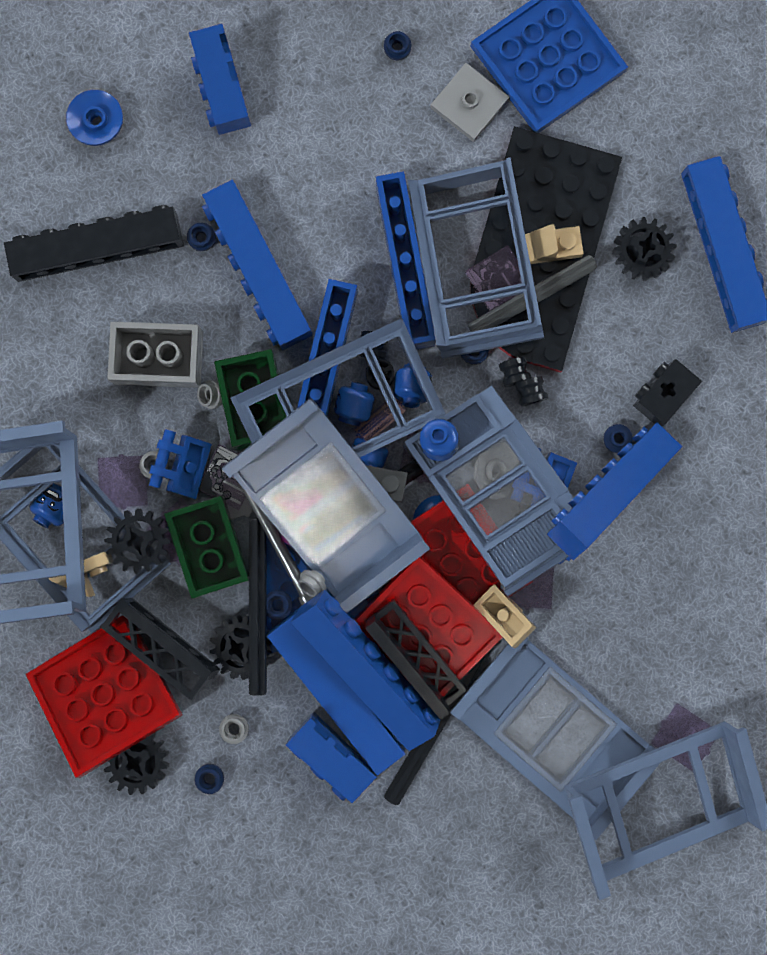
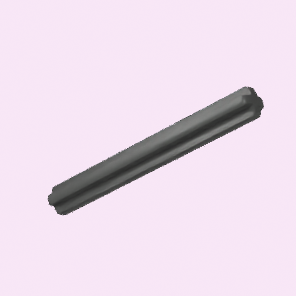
M588 255L535 285L537 302L544 300L593 272L597 268L594 258ZM524 293L517 295L470 322L468 325L470 332L496 327L526 310Z

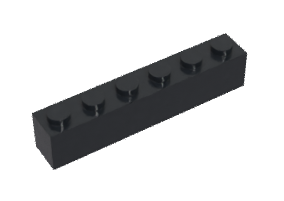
M167 205L153 207L152 211L144 213L139 211L127 212L124 214V217L116 219L112 217L99 218L96 220V223L88 225L75 223L69 225L68 229L60 231L47 229L41 231L40 235L36 236L19 235L13 237L12 241L4 242L9 273L17 282L184 247L178 215L173 206L169 207Z

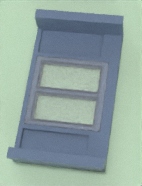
M491 385L442 418L451 422L456 427L459 435V448L452 458L445 461L429 459L421 448V431L406 440L403 447L409 456L412 454L500 581L503 592L509 597L569 557L547 533L555 526L551 520L562 509L565 508L568 512L572 509L568 503L573 497Z
M313 399L306 401L222 467V470L229 478L233 476L310 569L322 574L325 578L327 589L346 613L430 549L418 530Z
M528 638L516 649L508 643L450 711L456 719L461 720L573 819L564 785L655 749L533 645ZM660 763L612 781L620 811ZM602 786L580 794L595 840L599 838L612 822Z

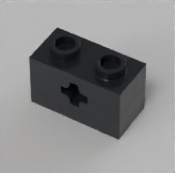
M674 359L669 364L664 361L653 373L656 377L650 386L645 383L635 394L638 400L633 406L654 424L658 422L661 426H664L702 382L701 379L677 359ZM666 386L669 388L668 395L663 397L661 395L663 392L662 388Z

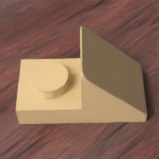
M554 224L525 234L530 264L579 258L584 254L579 226L555 229Z
M102 552L84 560L85 592L87 597L95 596L87 573L94 577L107 572V565L113 562L111 554ZM66 576L49 578L50 581L67 588Z
M495 584L474 604L477 610L515 649L537 628L522 613L523 610Z

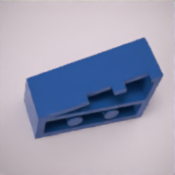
M223 24L189 32L195 57H191L196 75L201 74L203 83L198 84L203 101L208 100L210 109L206 110L210 127L216 126L219 135L250 127L251 123Z
M315 712L302 723L286 743V746L299 759L310 766L312 772L319 779H325L332 786V791L342 801L347 799L353 803L377 778V775L367 762Z

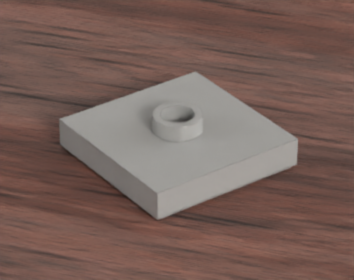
M465 63L432 102L430 108L472 142H475L509 101V96L469 64Z

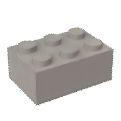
M110 322L107 380L115 385L199 388L202 372L203 330L199 325Z

